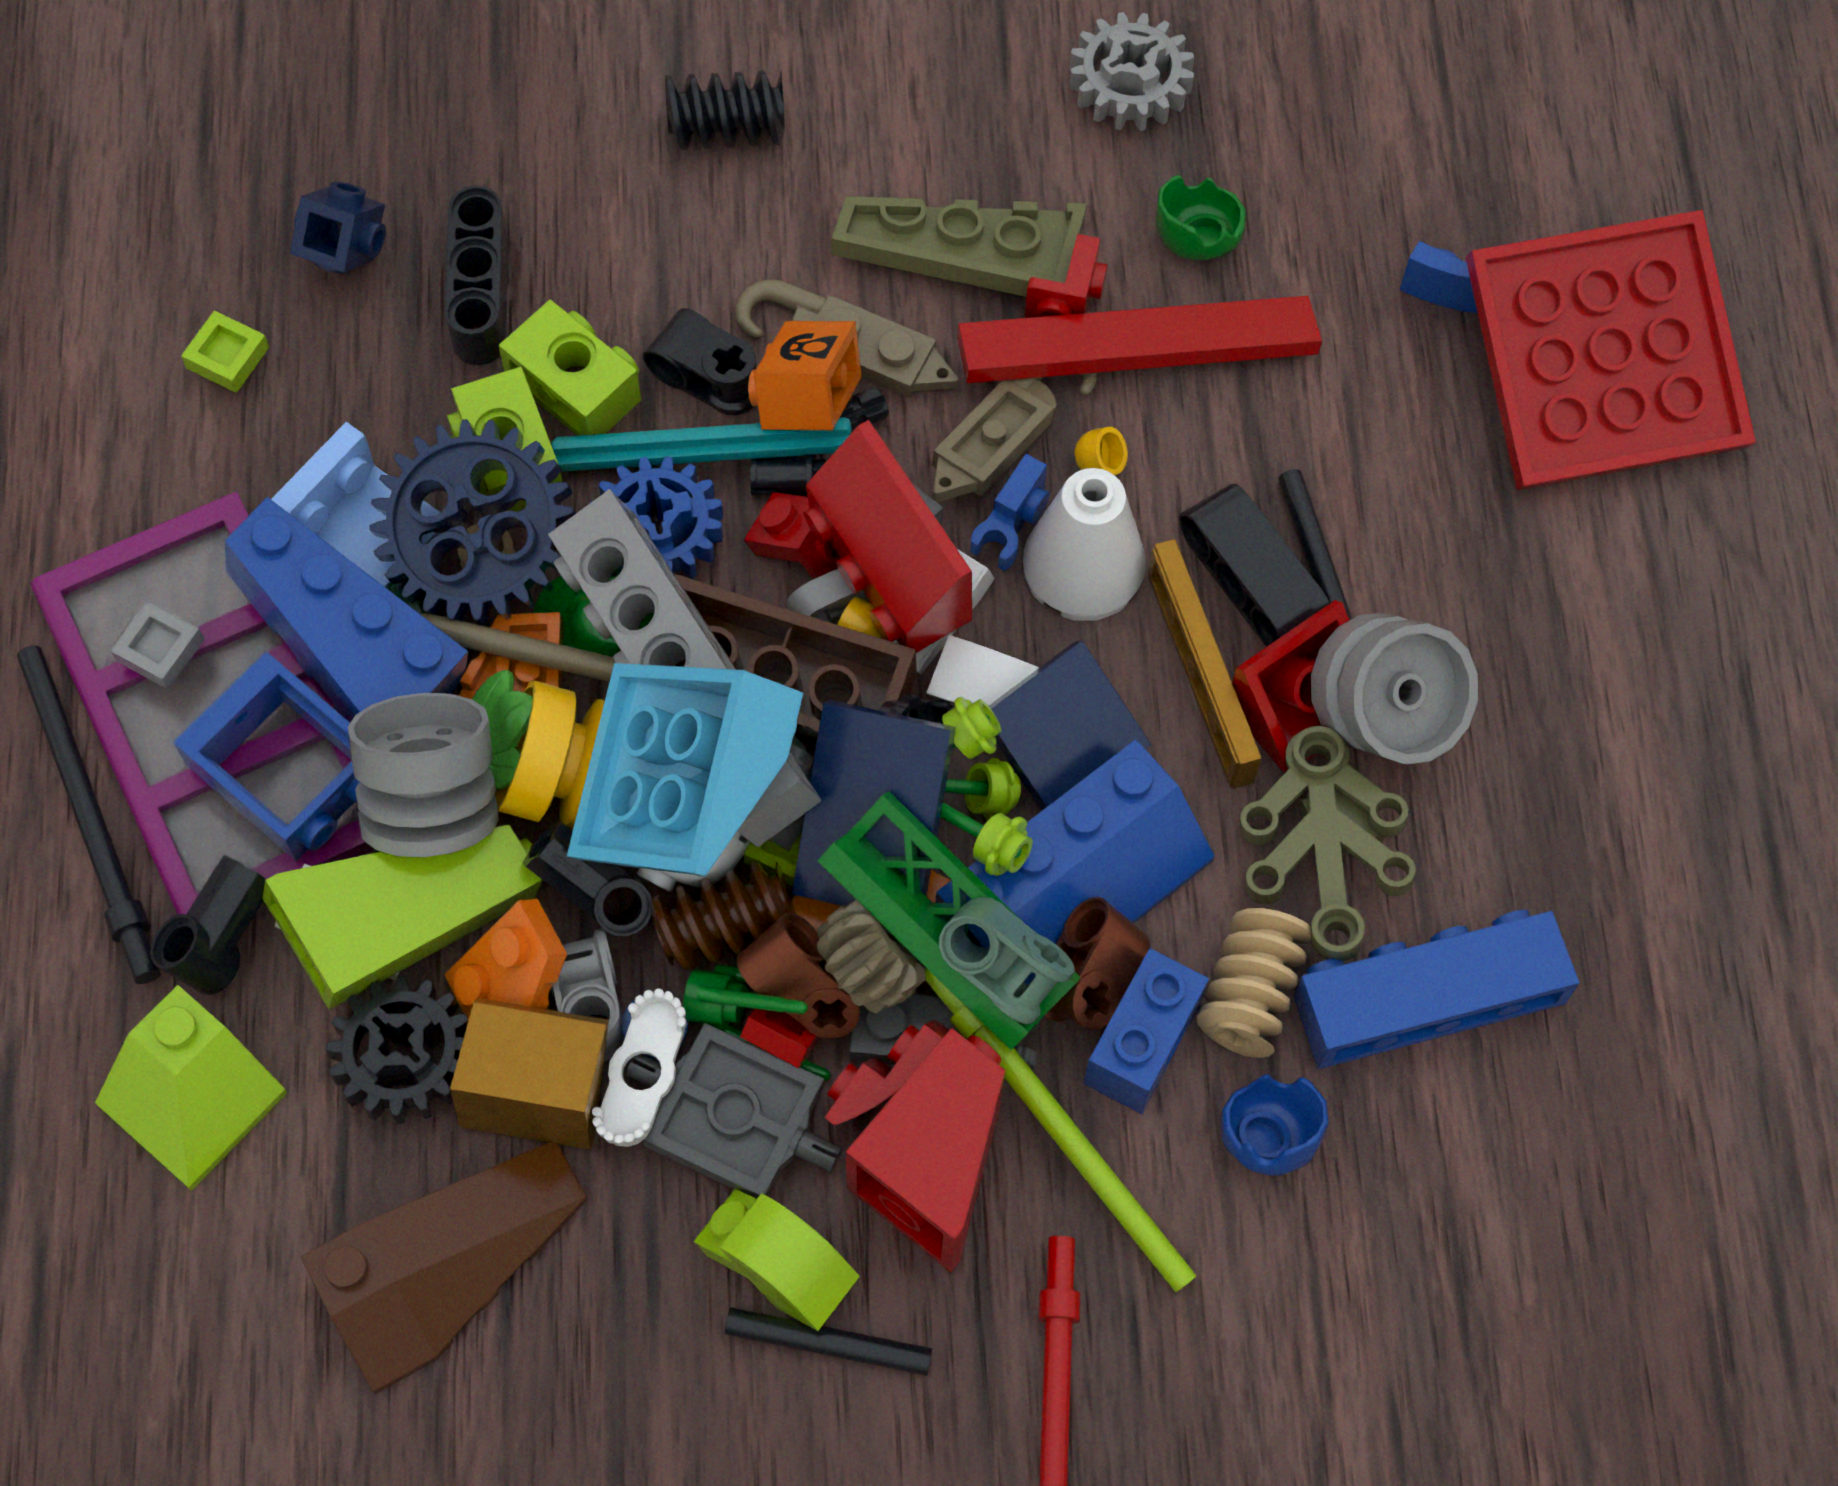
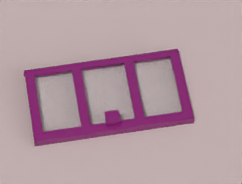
M237 491L34 578L30 583L177 915L187 914L223 855L240 862L268 879L278 873L301 869L304 864L315 866L358 857L374 850L373 847L362 840L358 817L359 809L358 805L354 803L337 820L338 826L336 831L321 848L315 851L308 849L295 861L187 767L173 744V741L266 651L334 708V703L314 678L310 679L297 663L296 655L278 633L275 634L226 572L225 540L249 516ZM146 601L199 628L205 638L169 690L116 662L110 652ZM283 702L219 766L288 825L352 760Z

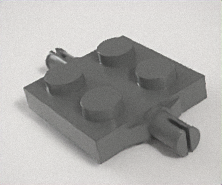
M704 1023L690 1051L675 1063V1082L669 1093L661 1100L652 1129L647 1137L643 1139L644 1147L732 1189L736 1188L756 1199L761 1193L769 1196L780 1172L794 1160L795 1156L827 1170L828 1173H832L836 1167V1161H839L843 1147L808 1132L809 1116L824 1088V1079L800 1067L798 1069L764 1050ZM644 1054L634 1056V1063L630 1062L626 1077L652 1087L657 1083L661 1075L660 1062Z

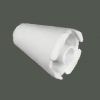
M1088 468L1071 475L1030 533L1024 547V579L1033 597L1042 605L1045 602L1061 611L1062 617L1073 621H1098L1119 613L1129 604V600L1140 588L1145 576V551L1125 489L1115 475L1103 469Z

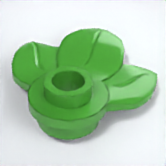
M502 670L489 677L472 698V700L486 709L489 718L493 759L488 768L492 770L496 790L507 788L513 779L521 751L516 747L527 731L533 696L513 691L514 676L508 670Z

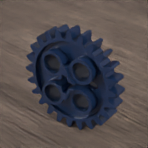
M468 419L462 420L459 437L452 438L442 424L437 425V444L430 447L420 437H414L413 441L418 456L411 460L402 454L396 453L393 457L403 470L399 478L391 475H381L379 478L391 491L390 498L372 499L371 505L386 515V520L369 525V530L376 537L388 539V542L375 549L374 554L381 562L396 561L387 570L385 576L392 584L408 580L401 595L410 603L415 602L426 594L423 604V610L426 613L436 615L446 603L448 619L461 621L466 608H470L474 620L479 625H485L488 617V608L494 606L508 620L511 618L510 600L517 597L524 605L532 608L534 602L529 588L534 584L548 591L554 588L544 572L548 566L556 568L553 561L559 558L560 555L556 553L557 548L548 534L576 514L572 507L558 505V503L573 494L572 489L567 482L551 483L562 470L554 459L539 464L545 450L538 441L529 444L521 451L524 436L515 427L507 433L503 440H500L499 427L492 420H488L481 436H477L474 427ZM493 470L507 472V483L502 491L489 496L480 494V483L487 473ZM434 491L447 492V505L441 513L432 517L421 515L422 501L428 494ZM518 501H526V507L523 510L517 512L506 511ZM478 511L482 515V518L478 520L479 531L470 534L465 529L470 524L468 514ZM516 527L527 529L528 538L521 550L513 554L500 553V539L506 531ZM431 532L441 533L434 537L430 543L422 544L421 539L423 535ZM457 548L467 550L468 559L462 571L449 576L441 574V560L447 552Z

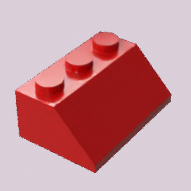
M869 420L865 421L854 429L806 484L809 509L804 511L803 514L818 542L823 545L830 541L841 559L836 561V564L849 589L854 594L863 590L873 605L874 609L869 611V614L881 637L890 642L896 640L898 644L916 649V653L972 621V570Z

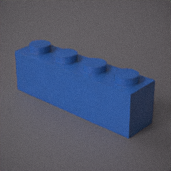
M1517 910L1498 917L1492 922L1491 927L1469 932L1467 926L1451 927L1433 935L1429 943L1407 948L1405 942L1389 943L1371 951L1367 959L1348 964L1335 958L1321 961L1306 970V975L1301 976L1293 998L1317 1068L1322 1069L1565 1005L1580 982L1553 911L1531 916L1528 910Z

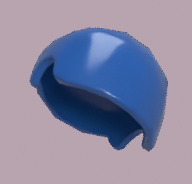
M1264 1074L1251 1082L1247 1087L1234 1091L1223 1107L1220 1116L1222 1142L1226 1150L1249 1170L1269 1176H1281L1305 1167L1312 1160L1321 1145L1329 1124L1327 1102L1311 1081L1300 1077L1293 1083L1285 1084L1275 1081L1269 1074Z

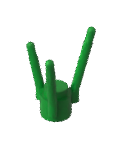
M717 964L714 972L694 969L688 978L683 999V1008L686 1011L685 1019L689 1022L701 1023L703 1025L706 1023L757 1048L759 1047L740 1037L741 1030L729 1026L730 1022H741L746 1008L804 1014L808 1010V1005L804 1001L748 993L747 985L741 983L746 981L742 977L739 968ZM807 1059L800 1066V1068L823 1078L824 1082L830 1079L829 1070L809 1062Z

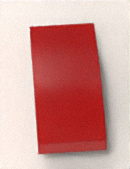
M936 1019L925 1023L920 1030L912 1024L909 1025L887 1056L896 1063L892 1069L876 1057L864 1062L860 1068L852 1063L848 1064L827 1093V1096L833 1099L835 1103L824 1118L833 1125H838L867 1112L894 1096L947 1034L949 1029Z

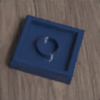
M1083 640L1074 641L989 705L1002 729L1001 733L995 736L996 744L1041 810L1052 804L1135 739L1145 749L1152 745Z

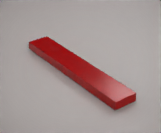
M1308 295L958 323L957 341L967 383L1318 355L1322 343Z

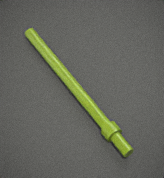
M926 968V981L953 1014L949 1021L965 1039H968L970 1035L977 1036L998 1053L1002 1060L1000 1066L1005 1069L1004 1079L1175 1293L1191 1282L1197 1276L1016 1049L1010 1050Z

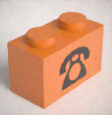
M784 322L773 342L767 345L765 355L760 364L751 371L749 376V400L752 406H758L761 430L834 429L862 377L856 322Z

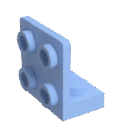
M345 422L271 500L389 590L391 582L386 578L385 573L396 561L381 562L375 556L374 550L388 542V539L376 537L369 530V525L386 520V515L376 510L371 505V501L376 498H390L391 491L379 480L381 475L388 474L374 465L365 435ZM424 500L422 501V516L432 517L441 513ZM431 532L423 535L421 539L422 544L430 543L434 537L441 533Z

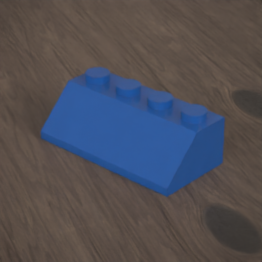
M1135 739L1027 822L1025 830L1027 831V836L1032 838L1033 845L1027 860L1018 871L1014 873L1006 871L1000 876L989 875L986 873L985 865L978 861L968 868L1026 925L1056 944L1063 932L1067 918L1083 901L1092 897H1101L1132 923H1135L1212 863L1215 855L1179 785ZM952 880L936 892L935 903H953ZM966 894L967 903L971 898ZM946 915V916H947L949 919H951L954 915ZM968 924V938L977 946L989 947L990 940L987 933L975 924ZM1030 973L1024 982L1030 984L1036 977V974Z

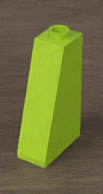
M508 824L495 827L490 835L476 845L450 854L429 857H407L376 852L278 873L265 880L262 899L327 1008L331 1010L347 1001L351 995L356 996L371 988L372 982L378 981L380 983L499 918L518 900L535 898L543 880L523 865V861L528 855L532 843L526 838L519 841Z

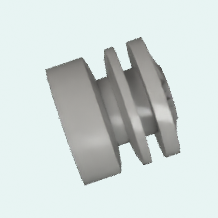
M418 693L396 696L374 703L355 715L348 726V735L354 776L360 781L355 792L359 809L358 817L362 840L375 850L395 856L429 857L450 854L476 845L493 832L499 817L498 806L494 796L496 792L495 780L492 770L488 768L493 755L489 718L484 707L472 699L454 694Z

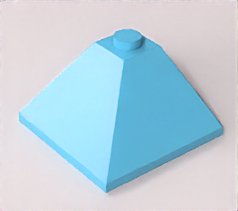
M614 663L567 857L577 860L705 877L787 761L792 739L797 728V718L803 692L745 670Z

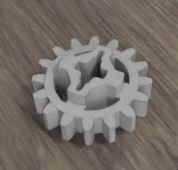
M1124 12L1118 13L1117 23L1113 26H1110L1101 18L1096 20L1095 34L1082 31L1079 35L1078 48H1072L1069 87L1070 90L1078 91L1077 105L1080 108L1094 105L1093 120L1096 122L1102 121L1107 115L1115 117L1114 124L1117 130H1121L1124 127L1126 120H1134L1139 131H1143L1146 128L1147 118L1152 116L1162 125L1167 123L1169 108L1181 112L1184 108L1186 94H1191L1194 54L1184 52L1185 36L1182 34L1169 38L1170 23L1163 21L1155 28L1148 25L1149 19L1146 13H1142L1139 16L1137 23H1129ZM1102 58L1100 70L1095 72L1094 66ZM1168 71L1169 77L1167 81L1163 85H1161L1160 82H1162L1163 72Z

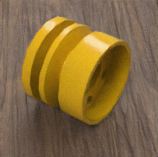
M533 680L529 682L523 692L533 696L527 731L516 747L521 751L513 779L510 786L505 789L496 790L494 794L498 812L540 822L550 807L553 798L557 797L560 798L559 819L573 829L605 700L596 699L584 716L582 723L579 724L575 722V692Z

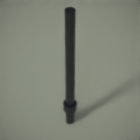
M39 646L26 647L18 652L17 658L108 909L104 913V918L111 938L115 942H121L135 983H149L157 979L161 973L151 959V945L146 934L151 926L142 902L134 900L42 648Z

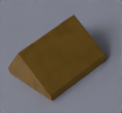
M476 998L473 1002L450 1087L459 1127L543 1142L552 1141L560 1145L591 1150L594 1145L596 1129L592 1123L594 1118L592 1109L599 1105L609 1020Z

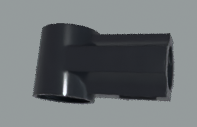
M557 819L552 825L545 828L531 845L530 851L523 861V865L596 920L606 932L614 936H630L638 933L647 925L652 916L651 895L632 872L619 865L567 857L573 829L560 819ZM619 887L631 888L633 899L627 910L618 915L604 913L603 903L608 893Z
M223 855L187 914L171 917L156 932L150 950L152 962L159 969L201 994L212 995L222 991L235 978L240 967L241 955L236 944L264 901L262 898L267 878L240 862Z

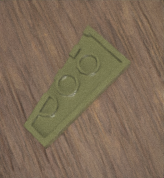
M846 196L831 238V255L1026 297L1027 286L1031 277L1065 283L1076 236L1081 234L1084 225L1087 203H1066L1065 211L1038 210V202L1013 201L1012 209L978 208V200L954 199V204L945 207H926L922 198Z

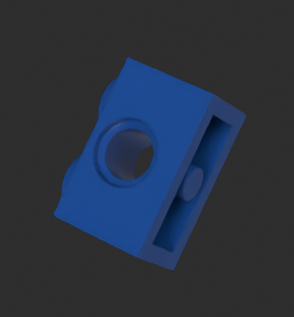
M1149 948L1088 1060L1083 1084L1143 1114L1202 1003L1209 978Z

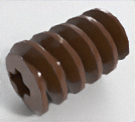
M777 861L775 875L771 877L768 876L758 862L751 863L750 883L746 885L743 884L733 870L726 871V889L722 893L717 891L708 878L702 879L701 899L697 901L692 899L683 886L677 887L676 908L669 909L658 894L651 896L652 915L657 935L668 962L671 966H674L675 957L686 971L697 968L699 948L711 963L721 961L724 940L736 954H740L748 947L749 932L757 939L785 913L791 912L796 914L787 883Z

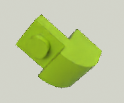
M735 1188L727 1200L714 1212L711 1220L693 1241L707 1257L748 1278L776 1309L817 1331L823 1326L860 1277L840 1253L816 1230L789 1209L763 1193L756 1199Z

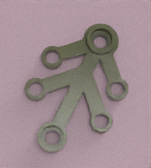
M1312 726L1297 733L1290 740L1286 749L1285 763L1288 770L1259 801L1250 802L1241 811L1239 829L1242 837L1251 844L1264 845L1276 837L1279 816L1308 789L1310 812L1265 860H1258L1249 866L1246 872L1245 890L1249 898L1256 903L1271 904L1277 901L1283 894L1287 875L1314 847L1320 910L1317 911L1312 920L1311 944L1317 954L1324 959L1335 958L1346 961L1360 951L1364 939L1365 924L1361 914L1355 908L1347 905L1341 847L1375 872L1376 885L1387 895L1400 896L1407 893L1414 884L1416 866L1409 855L1390 850L1339 811L1336 807L1335 789L1369 811L1368 822L1371 829L1384 837L1396 836L1404 830L1407 824L1409 808L1403 797L1396 793L1383 791L1349 765L1350 751L1348 745L1334 730L1324 726ZM1319 754L1327 758L1329 763L1325 766H1313L1308 764L1306 759L1311 755ZM1382 808H1392L1399 813L1400 817L1395 821H1384L1377 815V812ZM1254 816H1263L1271 824L1266 829L1257 830L1248 824V820ZM1391 866H1397L1406 872L1407 877L1400 881H1393L1387 878L1384 870ZM1259 875H1269L1277 883L1270 889H1261L1254 884L1253 880ZM1339 930L1345 933L1349 940L1344 945H1332L1325 939V935L1330 931Z

